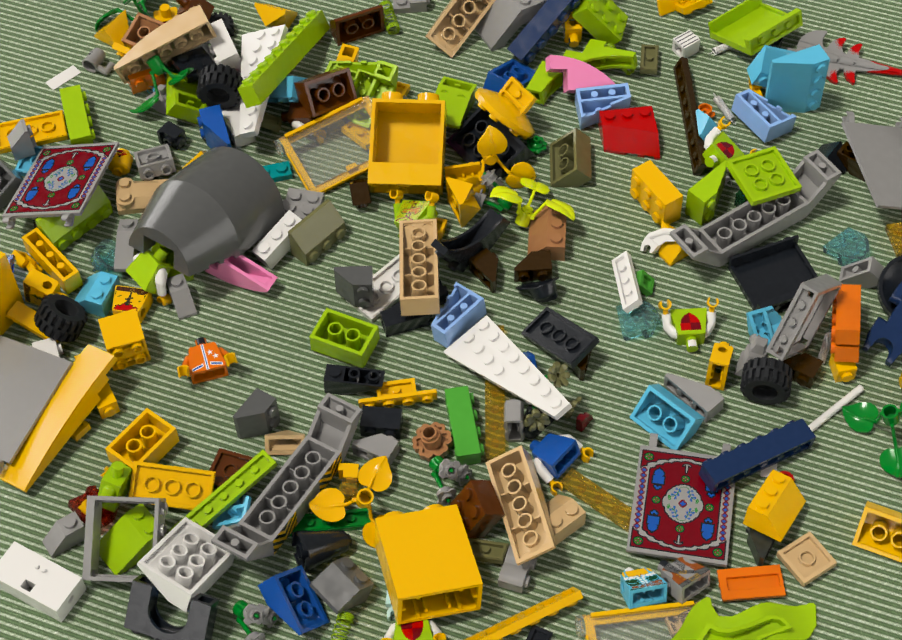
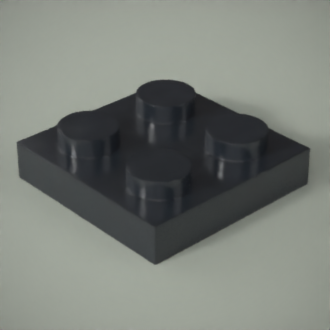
M202 46L171 58V63L179 73L187 68L194 69L184 78L188 84L197 81L201 70L205 69L206 66L216 64Z

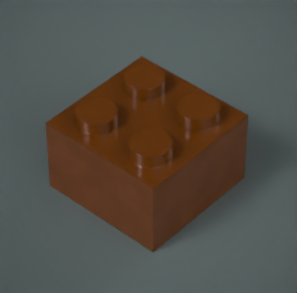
M470 480L450 503V505L457 504L468 538H484L505 515L490 480Z

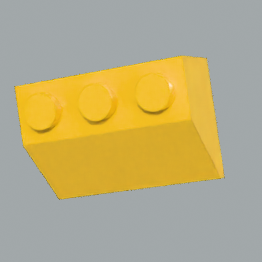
M772 469L748 506L743 524L782 542L805 505L806 500L791 477Z
M867 501L852 545L902 563V513Z

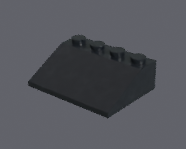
M480 107L446 141L466 163L480 162L483 158L477 150V143L485 133L488 125H491L501 131L507 139L508 145L506 150L501 154H497V156L508 170L511 171V168L516 163L527 162L534 155L518 137L509 131L507 126L503 125L500 121L495 122L489 117L490 113L487 110H482ZM497 162L494 165L485 164L484 172L487 170L491 172L494 169V173L498 176L497 179L509 175Z

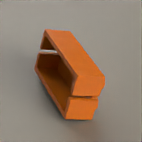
M843 284L833 301L831 354H834V362L859 363L861 285Z

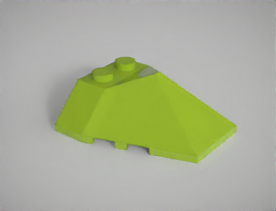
M330 61L325 72L337 68L349 67L357 98L362 97L364 99L368 97L371 103L372 98H381L383 92H396L399 67L385 61ZM365 109L346 117L354 125L368 130L371 129V119Z

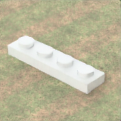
M625 251L611 261L622 308L628 314L642 305L643 302L631 255Z

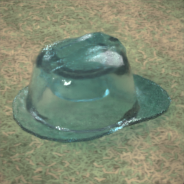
M104 239L96 246L90 258L94 266L93 272L97 270L107 273L112 270L114 271L116 247L114 240Z

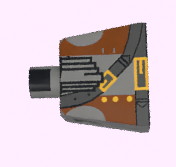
M679 557L672 563L662 560L658 564L657 569L661 572V578L668 583L667 592L681 604L710 586V569L687 558Z

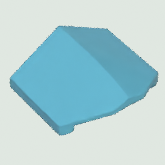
M697 109L698 134L705 140V137L714 127H717V124L710 116Z
M773 306L747 312L749 335H760L768 339L769 345L782 320L781 316L774 310Z
M243 495L213 521L212 528L220 530L223 525L237 524L249 510L252 498Z

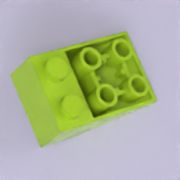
M167 74L166 115L198 125L199 109L207 107L197 97L198 80L188 84L183 79L174 85H169L168 82L173 78Z
M443 76L435 94L439 95V100H445L446 126L460 129L475 103L476 84Z

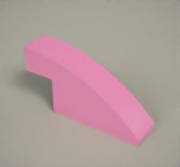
M549 55L545 58L546 72H563V93H575L577 88L615 84L597 68L580 60L558 55Z
M244 255L237 258L231 256L224 259V263L219 264L216 262L209 265V269L205 270L207 273L232 285L259 292H268L278 278Z

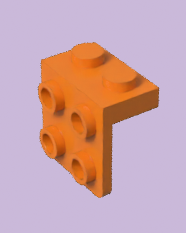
M151 69L128 75V84L133 94L154 87L149 73ZM164 73L159 76L154 74L157 86L166 84Z

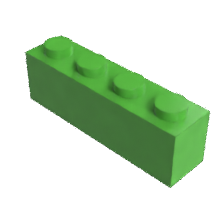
M468 386L444 389L456 460L460 462V465L481 463V455H484L483 443H479L478 438H481L480 427L475 425L478 417L476 409H472V405L475 404L473 393H469Z

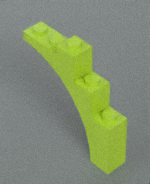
M595 39L589 40L583 52L566 50L563 55L585 62L598 70L611 68L635 70L638 65L636 52L607 47L606 41ZM545 61L541 62L526 87V90H529L537 98L535 103L544 105L549 97L563 85V72H546Z

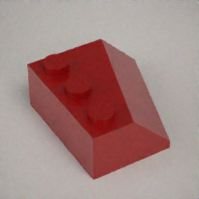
M652 106L599 111L598 126L604 152L622 155L631 153L637 154V157L644 158L645 155L660 160L659 134Z

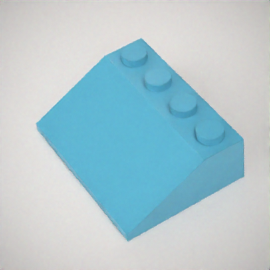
M820 44L771 60L765 98L768 99L769 104L775 107L777 105L782 107L783 112L805 113L820 108L830 58Z

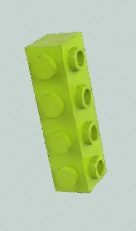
M80 84L59 89L71 145L93 144L96 136L94 129H90L93 126L92 118L87 116V114H90L88 103L85 104V101H88L86 92L81 90Z

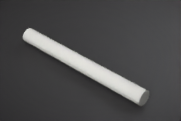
M858 385L810 423L808 427L811 431H815L840 411L843 406H846L864 391L863 386Z

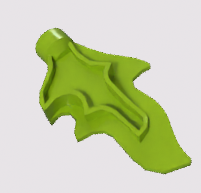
M705 597L692 607L681 628L671 640H807L817 626L816 605L808 603L790 606L765 602L754 605L734 616H719L712 606L711 598Z

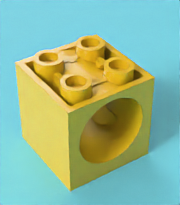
M136 308L98 319L106 350L118 359L112 367L113 371L122 370L136 364H143L151 360Z

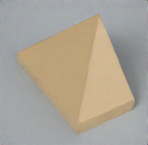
M290 430L266 434L265 452L269 455H292L304 440L305 434Z

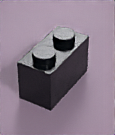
M363 406L360 420L361 436L369 437L382 433L400 440L403 425L402 409Z

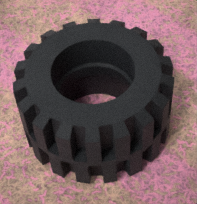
M208 65L199 74L196 91L197 97L208 107L219 104L221 110H225V108L230 109L232 106L235 107L241 99L238 87L242 84L243 77H241L240 72H237L235 68H230L228 65Z
M54 293L44 297L34 316V322L36 327L46 336L53 340L68 343L75 341L79 337L88 320V314L77 301L65 295Z
M757 357L750 359L743 367L740 391L747 399L755 403L764 405L781 404L782 401L785 402L790 397L793 371L789 368L788 364L775 358Z

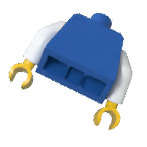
M550 433L541 442L533 440L530 444L535 469L546 484L549 483L551 486L550 493L553 496L557 495V492L553 489L554 487H558L561 492L563 490L562 483L554 481L553 478L558 479L580 454L581 460L585 463H589L590 457L594 455L592 448H583V444L570 434L555 435Z

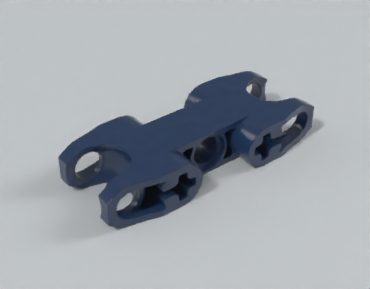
M902 282L888 300L896 305L895 309L887 321L881 317L876 319L867 333L862 350L867 352L873 344H883L888 349V357L885 364L889 367L902 354Z

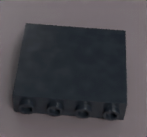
M798 235L786 237L783 240L771 242L765 246L753 248L748 252L735 254L730 257L728 270L753 311L768 306H773L777 313L786 311L800 284L818 277L797 244ZM812 292L809 293L810 297L814 295Z

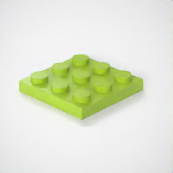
M776 146L727 160L726 167L751 206L797 193L802 189L801 184Z

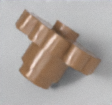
M433 422L431 425L423 424L416 430L417 436L412 438L414 451L419 453L422 460L429 462L435 456L444 458V456L449 454V447L453 446L451 431L447 430L444 424H439L438 422Z

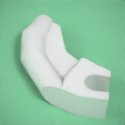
M662 228L650 232L643 240L640 251L646 252L647 247L650 246L649 253L655 254L665 242H676L670 236V232L674 229Z

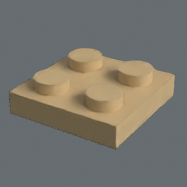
M810 531L779 550L776 554L802 587L828 572L837 564V561Z

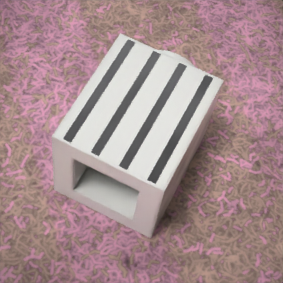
M688 30L673 38L672 51L679 58H688L699 52L700 39L692 31Z

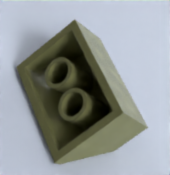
M574 128L550 144L551 187H580L592 179L591 141L589 136Z
M329 199L288 231L291 254L306 266L316 261L324 251L329 250L336 241L342 239L346 234L345 221Z

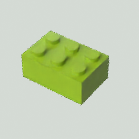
M582 0L579 7L574 9L572 17L595 39L606 41L607 44H616L621 41L628 20L625 12L612 0Z
M326 308L309 336L311 350L364 368L380 340L379 326Z

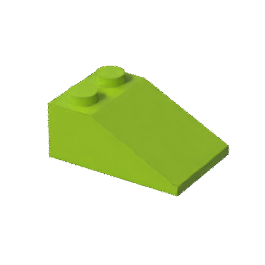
M726 160L688 190L685 214L700 225H703L706 221L709 222L715 215V210L725 185L727 173Z
M138 504L126 512L100 540L99 556L113 574H123L136 565L153 548L154 517L143 504Z

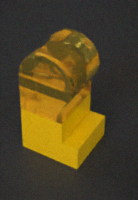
M339 463L338 465L339 479H343L339 485V491L344 495V503L357 496L359 464Z

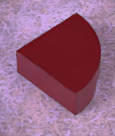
M587 412L579 414L576 418V429L582 432L593 419V416Z

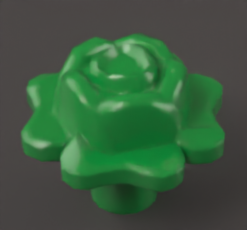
M534 136L532 139L527 140L526 146L533 153L540 154L546 150L547 142L542 137Z

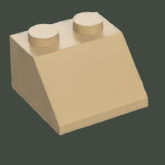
M558 494L546 503L554 533L555 545H558L585 524L586 511L573 498Z

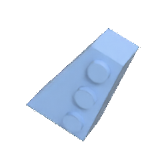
M628 83L577 88L575 90V106L580 130L598 123L599 111L630 108L631 94Z
M750 89L736 94L731 111L764 143L790 133L797 117L794 114L788 115L783 112L782 107L778 105L775 107L769 104L768 99Z
M456 282L451 295H448L444 307L440 308V314L436 315L431 324L434 340L446 348L452 345L487 314L484 298Z

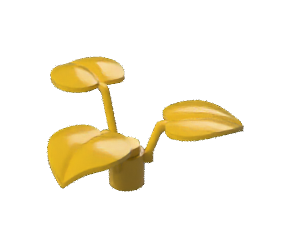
M488 125L485 133L477 143V150L483 158L480 161L481 176L485 171V164L494 165L497 162L509 174L505 181L512 188L525 187L520 183L523 177L535 180L537 176L534 168L527 162L516 163L511 168V171L505 167L497 154H501L506 150L508 145L507 139L497 128ZM473 175L463 180L473 184L474 195L476 192L480 193L481 189H483L482 193L485 194L486 187L484 184L481 185V178L479 180L477 176Z
M387 456L373 458L360 468L358 481L361 485L367 486V488L359 490L356 498H352V500L344 503V495L336 488H326L320 491L309 503L311 511L321 520L337 522L345 517L344 507L356 503L360 508H367L371 522L363 527L362 536L367 545L375 548V520L372 515L371 506L374 495L370 489L375 492H382L390 486L392 472Z

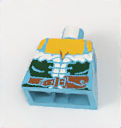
M628 567L621 574L620 592L628 608L633 609L667 602L668 583L649 568L634 570L632 567Z

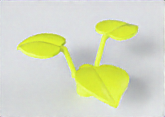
M523 177L520 180L523 186L533 190L527 205H523V207H521L523 199L518 196L516 191L508 187L496 186L490 194V198L497 197L518 204L515 223L522 227H528L530 221L534 220L535 216L546 205L564 214L573 222L575 220L574 209L569 204L557 199H552V201L547 199L533 213V208L530 205L536 191L546 195L550 189L547 185L530 178Z

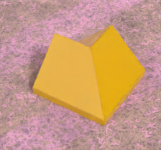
M257 2L254 4L265 27L285 24L289 29L298 12L270 4Z
M448 177L446 178L447 201L460 226L464 227L481 208L474 197L473 184Z

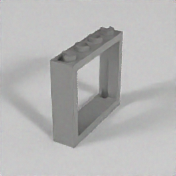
M828 274L802 282L766 351L779 360L784 361L807 350L843 283ZM810 292L814 293L812 297L809 296ZM804 338L808 340L806 345L801 343Z
M87 495L82 579L90 581L132 582L139 575L98 574L102 502L155 504L154 547L167 534L165 515L168 513V504L166 503V498Z

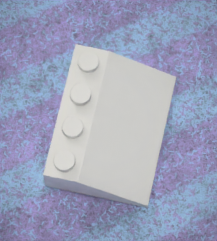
M185 517L138 561L137 566L168 602L187 612L190 609L191 600L199 593L205 594L232 566L235 555L212 544L211 540L215 534Z

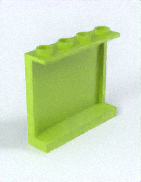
M746 0L708 22L710 38L750 56L761 51L764 45H771L803 25L800 9L796 8L786 13L762 3V0Z

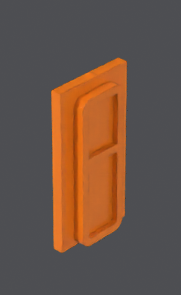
M780 564L717 570L722 602L786 597Z

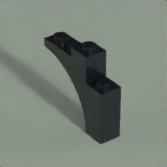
M490 208L476 224L464 233L448 240L435 239L431 246L436 249L435 253L448 262L447 267L454 272L456 270L464 272L469 265V258L484 248L490 251L510 224V221L496 210Z
M439 279L441 306L446 303L448 290L446 285H442ZM400 301L392 307L380 311L381 324L386 337L429 326L430 317H432V315L401 316Z

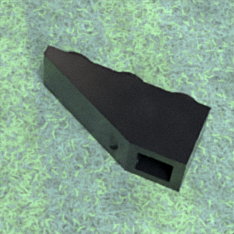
M327 364L323 380L324 391L330 394L348 395L380 390L383 387L385 370Z

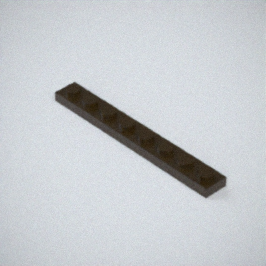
M681 57L673 70L693 175L700 176L704 169L707 168L705 158L702 155L705 151L704 141L698 134L696 118L698 106L696 105L688 59Z

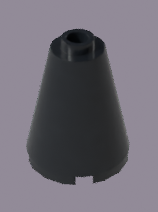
M344 530L296 531L292 534V547L296 546L297 552L293 553L297 566L302 565L305 572L349 551L352 545L351 536L346 534Z

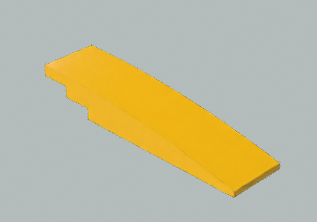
M89 344L84 348L73 362V365L12 464L6 463L0 474V480L25 493L30 489L101 400L97 394L110 380L106 374L118 360L115 355Z

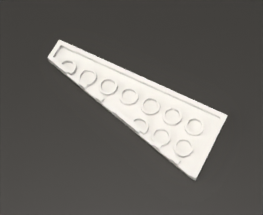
M285 24L242 35L241 77H243V80L250 76L249 73L265 60L264 57L271 54V50L277 47L281 40L286 38L285 35L288 32V28ZM269 96L262 104L246 108L242 98L240 99L239 134L243 139L258 136Z
M487 315L443 351L448 358L483 376L484 379L503 390L511 392L515 397L518 396L529 405L537 407L555 420H558L573 408L565 397Z

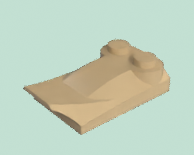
M128 177L119 179L116 182L118 214L143 213L154 191L168 179L133 181Z

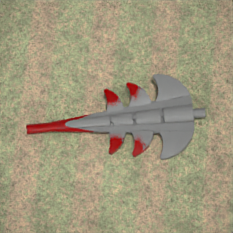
M825 30L808 32L801 37L796 49L789 47L787 49L797 52L820 44L830 58L826 79L835 85L838 83L837 73L839 70H843L845 79L851 85L855 84L856 72L902 76V69L860 58L861 43L852 46L847 54L843 53L842 50L846 38L833 40L825 48L823 46V39L827 35Z

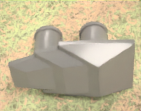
M752 334L749 337L750 344L746 346L744 351L742 350L734 375L742 377L744 364L748 360L757 357H767L768 339L760 335L757 336V334Z

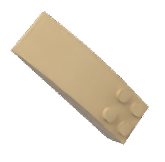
M451 0L425 37L449 57L453 58L496 0Z
M193 6L188 11L174 16L173 19L145 36L113 68L123 83L127 84L129 82L128 75L150 69L146 61L154 55L158 54L165 64L171 61L172 57L188 52L217 37L201 6Z
M437 219L399 221L401 316L440 314L438 255L435 253L436 249L431 246L435 239L438 240Z
M520 445L485 462L493 488L505 514L502 518L516 564L519 566L555 549L554 533L547 504L531 455Z

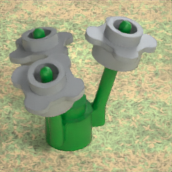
M494 169L491 172L489 170L483 172L481 176V185L485 184L488 187L489 194H491L496 186H505L501 182V177L497 179L498 176L494 173ZM481 189L480 193L476 192L474 195L480 208L483 207V204H486L502 212L503 209L508 211L514 204L501 198L497 200L499 205L487 201V195L482 193L483 189Z
M435 456L431 459L429 463V468L432 470L431 476L440 488L436 493L438 497L437 504L449 505L455 499L456 493L455 488L443 486L439 476L441 478L448 477L451 480L455 479L456 482H459V486H463L470 480L473 472L467 464L460 465V462L457 460L451 461L447 458L443 459L441 456Z
M239 600L233 607V614L237 616L236 622L242 626L248 635L245 640H264L265 638L264 633L251 632L247 625L251 623L260 625L262 623L271 628L278 619V615L269 606H264L261 603L255 605Z

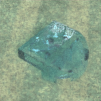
M848 227L825 244L823 252L837 258L838 265L845 266L847 263H854L870 256L869 241L863 233Z
M642 300L643 304L628 314L623 310L622 304L616 306L622 336L625 341L642 335L647 339L654 334V330L657 325H660L661 319L658 311L652 304Z

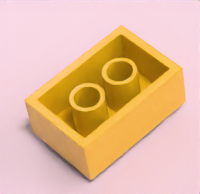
M651 160L633 168L630 194L641 204L643 210L647 211L652 216L653 221L660 226L662 221L670 225L679 220L683 195Z
M146 408L105 450L111 463L121 461L133 469L134 461L157 464L180 440L174 426Z

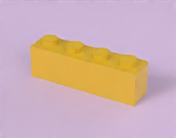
M37 227L21 237L26 251L53 279L60 283V287L67 294L83 285L79 271Z

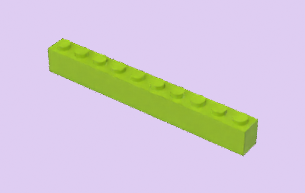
M322 10L307 12L306 16L299 20V24L294 26L293 30L285 35L286 38L281 40L279 45L271 50V54L264 57L265 60L259 63L257 68L249 73L250 76L242 81L238 91L246 108L262 104L330 29Z

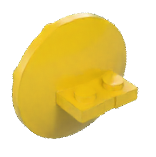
M511 76L499 93L483 88L477 89L475 92V98L479 101L477 105L482 110H487L492 120L495 122L500 121L503 125L510 128L509 131L516 137L519 135L525 140L532 137L535 131L526 113L537 101V98L529 90H526L515 77Z

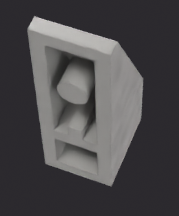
M120 219L116 235L114 272H126L125 270L133 262V257L138 252L137 249L129 246V239L138 223V219Z
M670 373L665 374L663 386L705 417L703 421L708 422L723 409L725 398L711 386Z

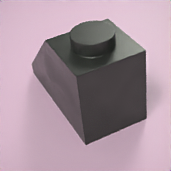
M747 526V544L756 565L763 566L776 540Z

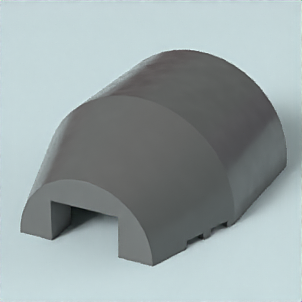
M214 147L166 180L154 191L130 236L129 246L144 253L158 242L174 251V269L190 277L209 269L211 264L216 262L222 264L226 258L241 256L266 236L284 216L283 201L274 180L254 158L232 147Z

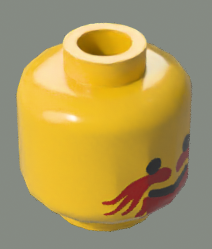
M117 149L108 166L109 170L116 176L128 174L132 167L133 156L126 149Z

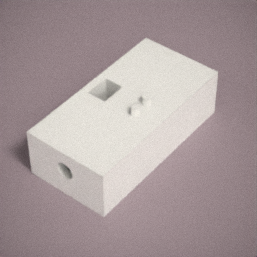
M15 541L0 559V589L61 623L86 591L82 577Z

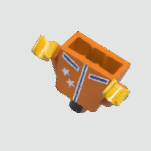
M201 337L195 340L196 346L188 349L189 355L185 356L182 365L177 367L178 378L186 375L187 377L191 376L192 384H197L228 376L227 367L232 363L237 364L238 360L235 353L227 352L224 348L218 347L215 342L207 343L206 338Z

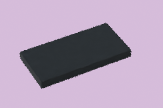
M546 307L521 332L524 338L563 363H566L572 369L600 342L598 337L549 307Z

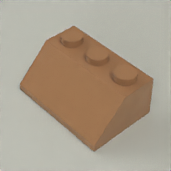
M138 12L121 41L126 47L131 49L145 36L164 23ZM171 61L165 63V66L168 67L172 65Z
M546 205L535 216L534 220H531L529 223L528 254L532 251L550 250L551 260L565 261L566 216Z

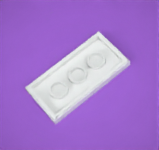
M399 255L373 275L374 307H354L371 322L380 317V311L392 307L400 300Z

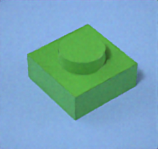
M643 269L637 271L636 278L640 292L646 297L652 295L655 279Z

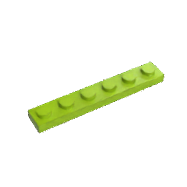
M261 450L185 517L206 528L277 466L276 461L267 452Z

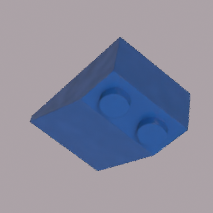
M511 59L488 72L483 89L499 93L511 76L515 77L526 89L536 70L515 59Z
M220 104L199 109L200 116L197 117L199 127H203L199 130L201 138L206 140L207 146L211 149L219 146L231 147Z
M302 565L276 574L258 585L267 605L299 636L329 623L315 591L309 586L310 581Z

